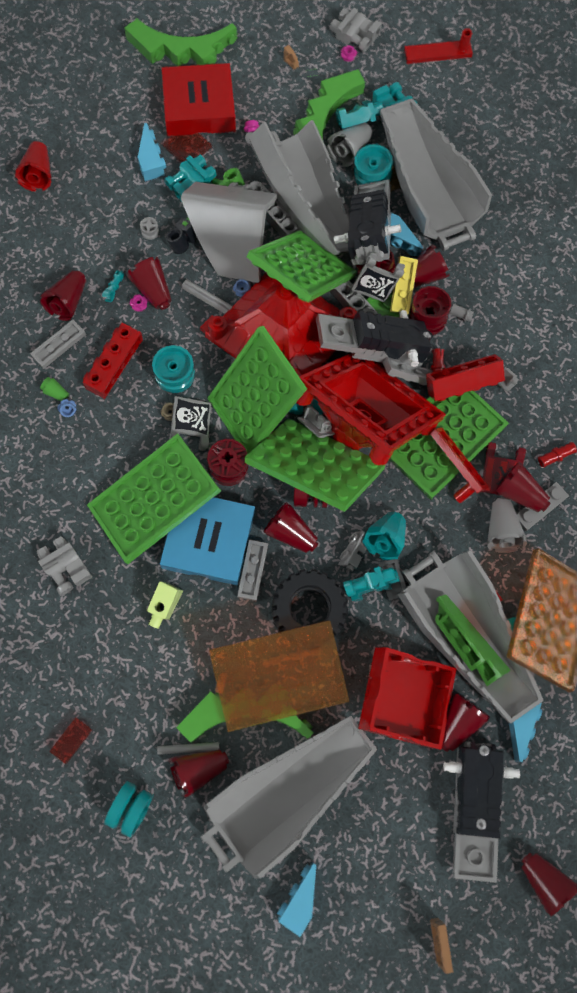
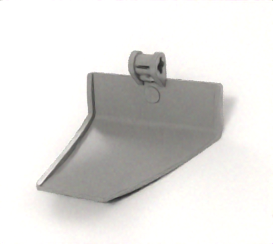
M195 182L182 193L181 200L190 223L218 276L244 279L256 283L260 281L261 268L254 266L246 256L250 250L263 245L266 211L277 199V194L252 190L250 184L238 185L236 182H232L229 186Z

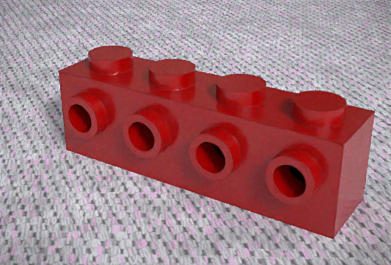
M124 323L115 328L111 340L105 343L102 354L94 360L90 372L84 375L83 384L85 389L103 399L107 397L143 341L141 332Z
M496 354L428 373L426 374L428 395L434 401H444L451 396H461L468 391H477L485 386L497 385L499 382L505 381L503 360Z

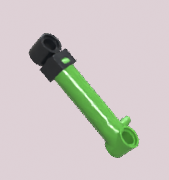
M237 168L228 169L223 174V180L216 178L212 180V183L215 185L229 186L232 182H236L238 185H245ZM188 217L186 219L181 218L175 224V229L170 230L166 235V240L175 254L186 252L189 248V243L193 244L198 239Z

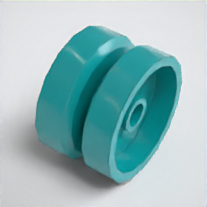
M377 144L367 145L356 153L354 157V180L356 184L363 185L384 180L391 181L393 156L387 148Z
M170 345L165 346L155 354L152 367L156 382L161 389L170 393H179L192 385L195 378L193 358L188 350L181 346Z
M126 781L111 805L104 824L115 829L124 819L121 833L132 838L137 828L143 822L154 794L142 790L135 798L137 785Z

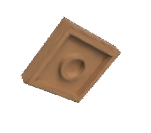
M439 918L431 919L430 924L436 963L445 974L453 973L446 924Z

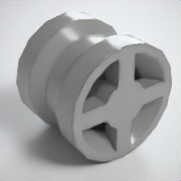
M152 217L142 219L140 222L142 236L148 240L155 239L159 234L157 221Z

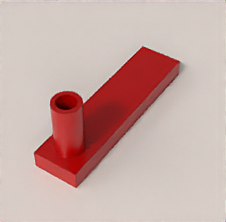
M464 29L460 41L405 46L407 64L471 58L473 54L470 43L472 31Z
M442 427L430 433L468 482L454 494V498L459 503H462L474 492L478 494L489 487Z

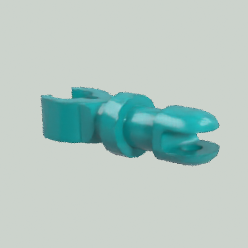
M117 270L113 276L114 279L108 284L109 287L104 290L102 297H106V302L114 300L115 290L119 289V283L124 278L123 271Z

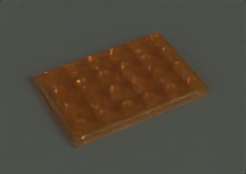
M537 548L532 551L506 658L563 690L574 692L577 680V571Z
M330 620L209 649L228 732L350 702Z

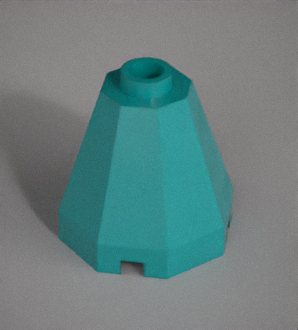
M388 512L370 526L362 541L368 551L373 555L376 553L380 554L379 558L383 560L398 559L405 545V518L399 512Z

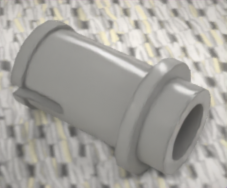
M453 304L449 314L463 319L464 322H470L474 312L471 311V308L468 310Z

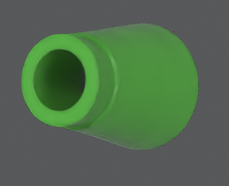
M47 377L40 386L44 394L59 401L67 399L70 394L54 378Z

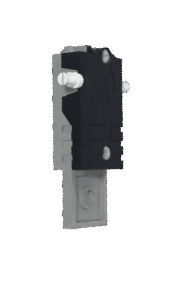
M389 180L358 185L354 188V195L351 197L349 231L344 235L334 236L335 244L348 243V250L353 265L365 264L371 252L378 254L376 258L378 262L388 260L390 258V235L401 233L400 224L391 226Z
M405 310L400 311V318L388 315L382 316L381 314L374 315L364 311H358L353 319L318 314L316 317L320 348L352 352V357L357 359L383 362L386 357L409 363L412 367H421L432 350L430 340L433 335L427 330L425 322L409 319Z
M465 742L464 746L457 748V762H444L443 764L444 771L456 773L453 832L455 833L453 878L497 883L498 839L501 838L500 807L502 805L503 778H519L520 770L503 766L504 751L497 750L495 744Z

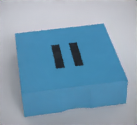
M213 497L167 534L160 561L161 568L187 575H201L211 580L238 586L246 543L249 539L254 519L255 506Z

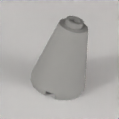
M362 123L332 134L328 138L329 145H327L331 158L336 163L340 161L343 167L352 165L356 153L366 146L372 137V129L367 123Z
M505 497L497 498L492 503L487 547L489 550L494 548L495 552L498 553L518 551L517 547L522 545V548L526 546V536L511 500Z

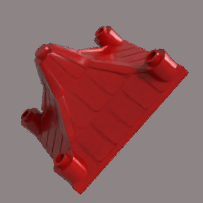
M266 272L260 281L255 283L223 316H213L210 318L208 323L209 329L205 332V337L236 359L256 329L264 326L297 375L301 376L323 366L337 351L320 348L316 324L317 315L324 314L353 319L357 311L352 307H344L340 311L322 297H318L309 303L302 301L296 293L284 288L281 282L269 277Z
M352 353L299 376L307 390L296 403L305 406L310 405L313 398L316 399L331 423V430L335 433L333 435L334 440L343 443L352 450L359 451L363 447H373L369 457L376 465H386L396 449L417 435H430L438 423L446 416L444 412L397 377L388 375L386 369L378 363L353 358Z

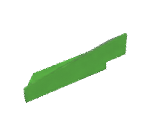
M446 594L439 596L436 600L439 602L435 622L470 671L477 668L486 686L510 671L509 667Z

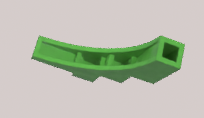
M135 19L124 27L126 39L152 64L160 61L164 55L176 66L188 63L190 58L198 65L215 64L217 62L216 54H220L225 47L233 44L237 39V27L233 23L214 33L197 37H179L164 34L146 26L139 19Z
M359 69L321 81L320 97L308 101L307 117L295 120L294 135L313 120L323 140L326 124L333 113L351 98L364 93L365 81Z
M275 683L258 702L255 700L257 695L250 688L247 690L242 688L227 705L224 704L226 700L219 693L213 694L210 692L176 727L191 743L217 724L243 717H260L281 722L295 729L306 739H309L313 734L311 731L312 725L305 719L301 721L296 716L298 712L290 704L287 707L284 705L289 699L287 696L289 692L281 684L277 686Z

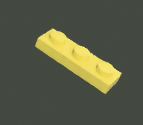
M400 256L398 263L405 265L403 269L404 274L393 288L390 312L400 313V311L405 310L408 315L418 259Z

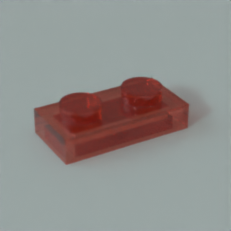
M76 717L49 752L64 764H67L93 729Z

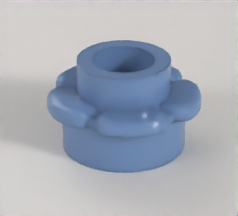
M244 279L238 280L233 286L235 294L239 297H242L251 289V285Z
M64 399L58 405V411L64 417H71L76 412V403L73 400Z

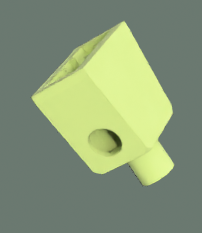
M159 582L147 609L148 612L152 613L148 624L159 629L163 619H170L184 590L166 582ZM161 603L164 604V610H163V611L160 610V604H161Z

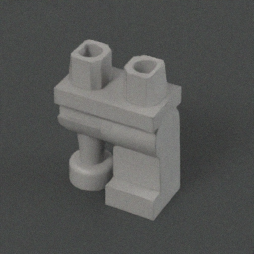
M343 8L339 14V19L342 22L334 19L330 26V30L336 33L337 40H341L344 44L353 42L359 45V50L365 53L370 44L380 35L382 23L377 20L375 22L369 20L363 13L358 12L356 8H353L351 11Z
M60 536L53 541L57 550L50 553L45 546L37 550V554L40 559L38 561L40 566L57 583V592L62 596L74 588L71 582L65 581L62 575L64 571L67 570L76 586H80L93 576L73 546Z

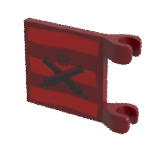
M489 442L486 447L482 477L489 487L482 492L499 495L495 492L496 488L516 463L520 462L523 464L526 449L521 447L517 449L515 460L494 457L496 443Z

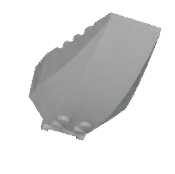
M412 98L381 109V118L390 153L393 156L397 177L407 207L423 235L438 240L442 251L448 250L449 247L461 242L476 239V233L472 226L488 212L492 198L490 190L476 168L463 154L460 155L457 152L455 145L452 142H448L445 134L442 131L439 132L434 126V122L426 116V113ZM464 230L466 232L463 235L446 240V237L454 235Z
M311 120L296 135L283 141L279 140L275 131L269 130L266 122H263L254 132H248L245 136L246 142L251 145L273 193L277 194L279 203L294 223L315 243L333 255L349 253L348 243L335 244L334 236L348 233L350 215L345 212L343 206L345 203L344 197H340L338 191L340 186L332 174L334 168L329 153L314 121Z
M471 550L462 552L442 563L436 552L433 551L428 554L427 558L415 566L401 572L409 586L400 592L398 596L419 629L510 724L544 701L535 679L529 671L528 663L523 658L519 648L520 645L512 633L509 620L505 617L495 588ZM430 564H435V569L415 581L413 577L415 574ZM446 594L509 667L510 671L486 686L477 668L470 671L435 622L439 602L436 600L439 596Z
M352 716L243 775L204 806L213 827L204 833L201 839L204 842L206 841L223 864L222 868L225 872H228L240 862L255 879H260L296 848L311 830L312 826L376 752L377 748L363 730L358 729L359 725ZM216 832L220 834L235 855L231 860L213 837Z

